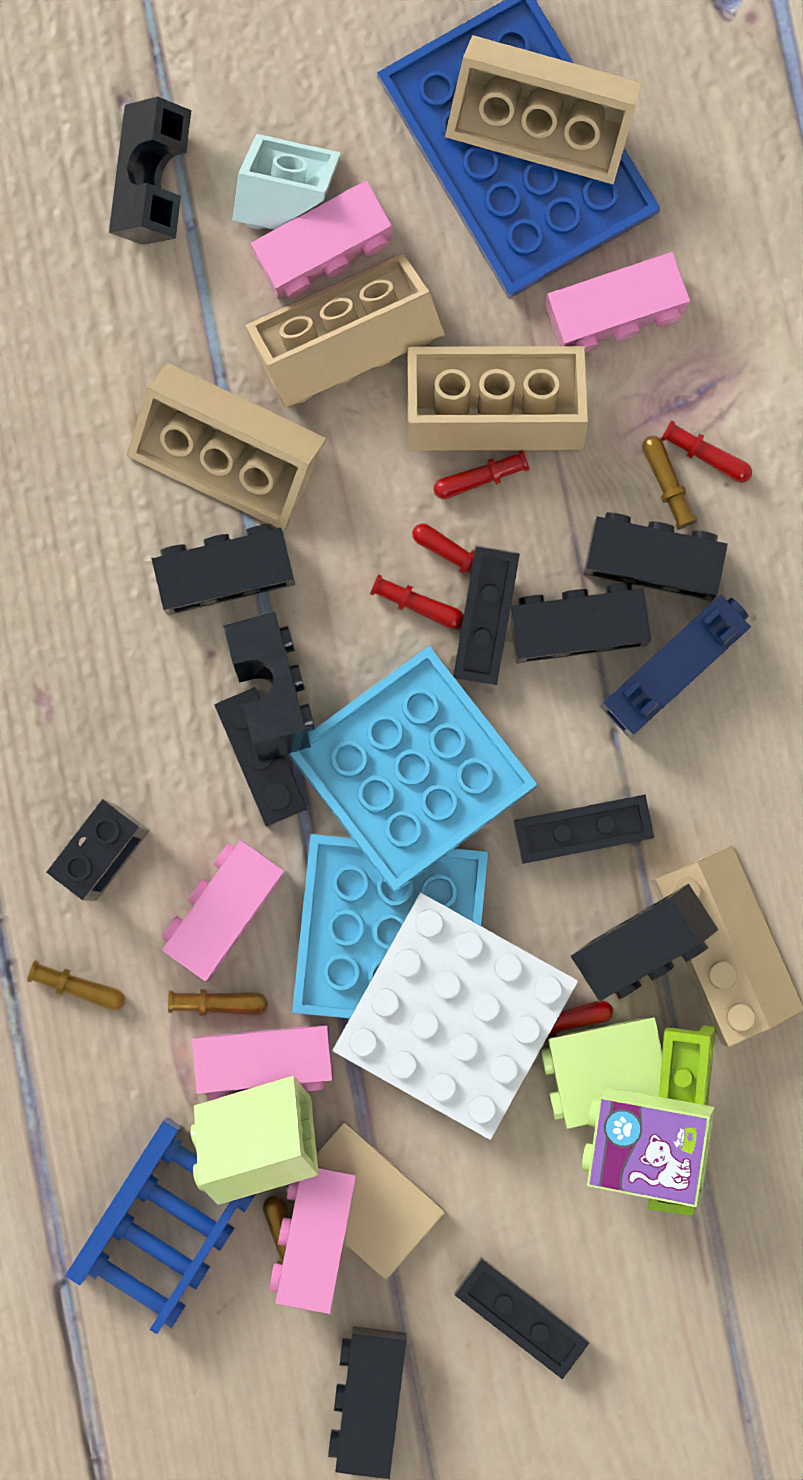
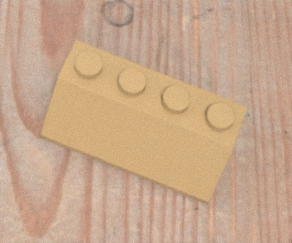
M472 35L463 56L445 137L614 184L642 82Z
M403 253L245 325L284 408L306 402L313 395L334 385L345 384L354 376L371 368L384 366L391 362L393 358L407 353L408 347H426L433 340L445 335L429 290Z
M585 346L408 347V451L584 450L588 425Z
M167 363L147 387L127 457L267 524H272L276 528L282 527V531H284L312 477L326 438Z
M733 846L651 880L659 900L689 883L718 928V931L705 940L709 948L686 962L711 1022L713 1026H716V1033L722 1045L727 1047L735 1045L765 1032L803 1011L801 1001Z

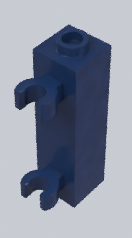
M722 595L718 596L600 705L601 709L628 738H631L751 628L745 621L749 617L748 613L735 599L730 598L727 601Z

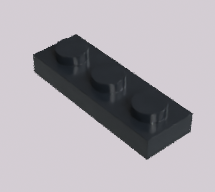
M475 545L453 672L454 678L497 685L520 556L519 552Z
M253 687L214 704L265 826L268 827L306 811L307 808L285 756L281 755L262 761L258 759L243 707L244 703L260 699L256 688Z
M646 794L514 820L522 864L654 838Z
M483 1257L478 1260L454 1292L457 1298L561 1379L565 1377L590 1344L587 1338Z

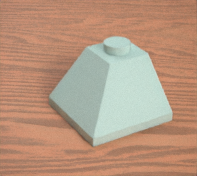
M256 134L238 173L232 220L245 223L248 227L254 229L268 228L275 230L323 202L340 161L341 153Z

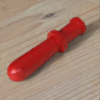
M673 420L670 421L661 440H667L688 452L686 455L688 458L692 459L695 456L736 482L744 483L751 478L752 468L747 462L704 441V435L699 433L696 437L675 425Z
M520 450L518 451L519 454L496 462L491 458L487 460V465L443 477L434 484V494L439 499L446 500L492 481L497 485L501 483L500 478L520 471H530L524 451Z
M421 523L413 528L412 538L417 544L460 567L459 572L463 575L466 571L471 573L474 556L473 549L471 552H468L428 524Z
M378 574L370 595L374 596L376 594L399 604L397 608L403 611L404 607L449 629L455 630L461 627L463 612L460 609L413 592V586L407 585L404 588L383 579L382 575Z
M602 1000L563 1010L552 1027L549 1036H556V1031L604 1023L612 1017L613 1007L609 1002Z

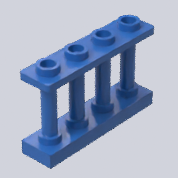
M169 1117L162 1121L65 1277L79 1286L86 1280L88 1275L95 1280L99 1276L158 1314L150 1328L155 1334H158L164 1324L172 1329L186 1306L179 1299L189 1285L193 1289H197L211 1267L203 1262L212 1247L221 1251L234 1230V1227L228 1224L231 1216L237 1208L245 1213L256 1195L230 1201L216 1222L157 1184L159 1179L152 1174L161 1160L168 1164L172 1160L192 1174L193 1166L197 1164V1155L182 1146L183 1140L177 1137L182 1126ZM137 1198L143 1202L146 1199L150 1200L207 1237L193 1260L133 1222L134 1217L128 1214ZM112 1237L119 1241L123 1237L183 1276L169 1299L108 1261L110 1256L103 1251Z

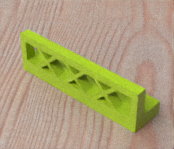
M702 1025L699 1031L668 1027L665 1029L658 1097L709 1106L716 1026ZM651 1198L648 1201V1210L693 1216L697 1208Z

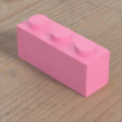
M366 180L251 242V248L254 258L277 299L286 295L289 298H295L309 290L312 286L310 282L325 274L328 278L334 277L345 271L350 266L349 261L362 254L370 257L385 249L389 244L388 240L392 238V225Z
M670 252L548 293L545 307L558 345L585 346L586 353L599 346L598 341L614 336L616 341H621L641 332L639 327L656 322L657 327H663L679 321L682 318L681 313L686 311L690 300L674 254Z
M242 840L236 846H233L231 843L225 846L214 862V865L219 868L218 872L210 883L203 879L197 885L188 899V902L193 904L191 910L184 919L176 916L162 935V938L167 941L162 951L205 982L211 979L286 873L285 870Z
M328 1024L201 1036L192 1039L197 1094L208 1093L209 1101L234 1094L235 1090L254 1088L290 1076H294L306 1091L325 1089L324 1081L333 1079Z
M318 1167L319 1176L289 1184L287 1199L295 1201L292 1219L283 1218L278 1245L286 1246L283 1265L274 1263L269 1291L277 1292L276 1304L330 1314L356 1174Z

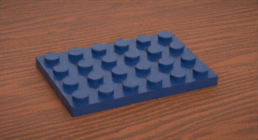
M504 0L377 72L379 82L508 299L657 215L660 211V206L625 148L623 149L614 184H610L445 137L463 56L472 35L573 63L536 0Z

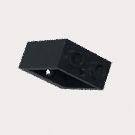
M102 799L46 873L81 900L97 901L150 830L116 804ZM82 837H86L82 845L79 846V840Z

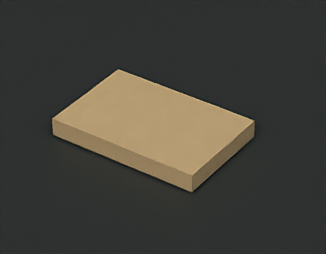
M345 1121L317 1152L318 1167L356 1174L344 1244L384 1280H387L441 1218L445 1210ZM289 1185L285 1188V1191H286L287 1193H288Z

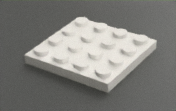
M420 892L332 1051L491 1140L578 980Z

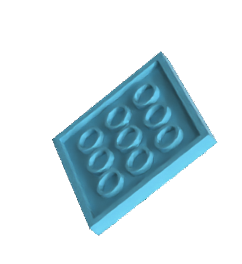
M430 646L423 649L320 724L315 730L309 732L308 737L311 748L288 753L394 894L536 789L538 785Z
M311 834L292 1013L351 1018L420 892L481 926L488 852L455 848L394 894L352 838Z

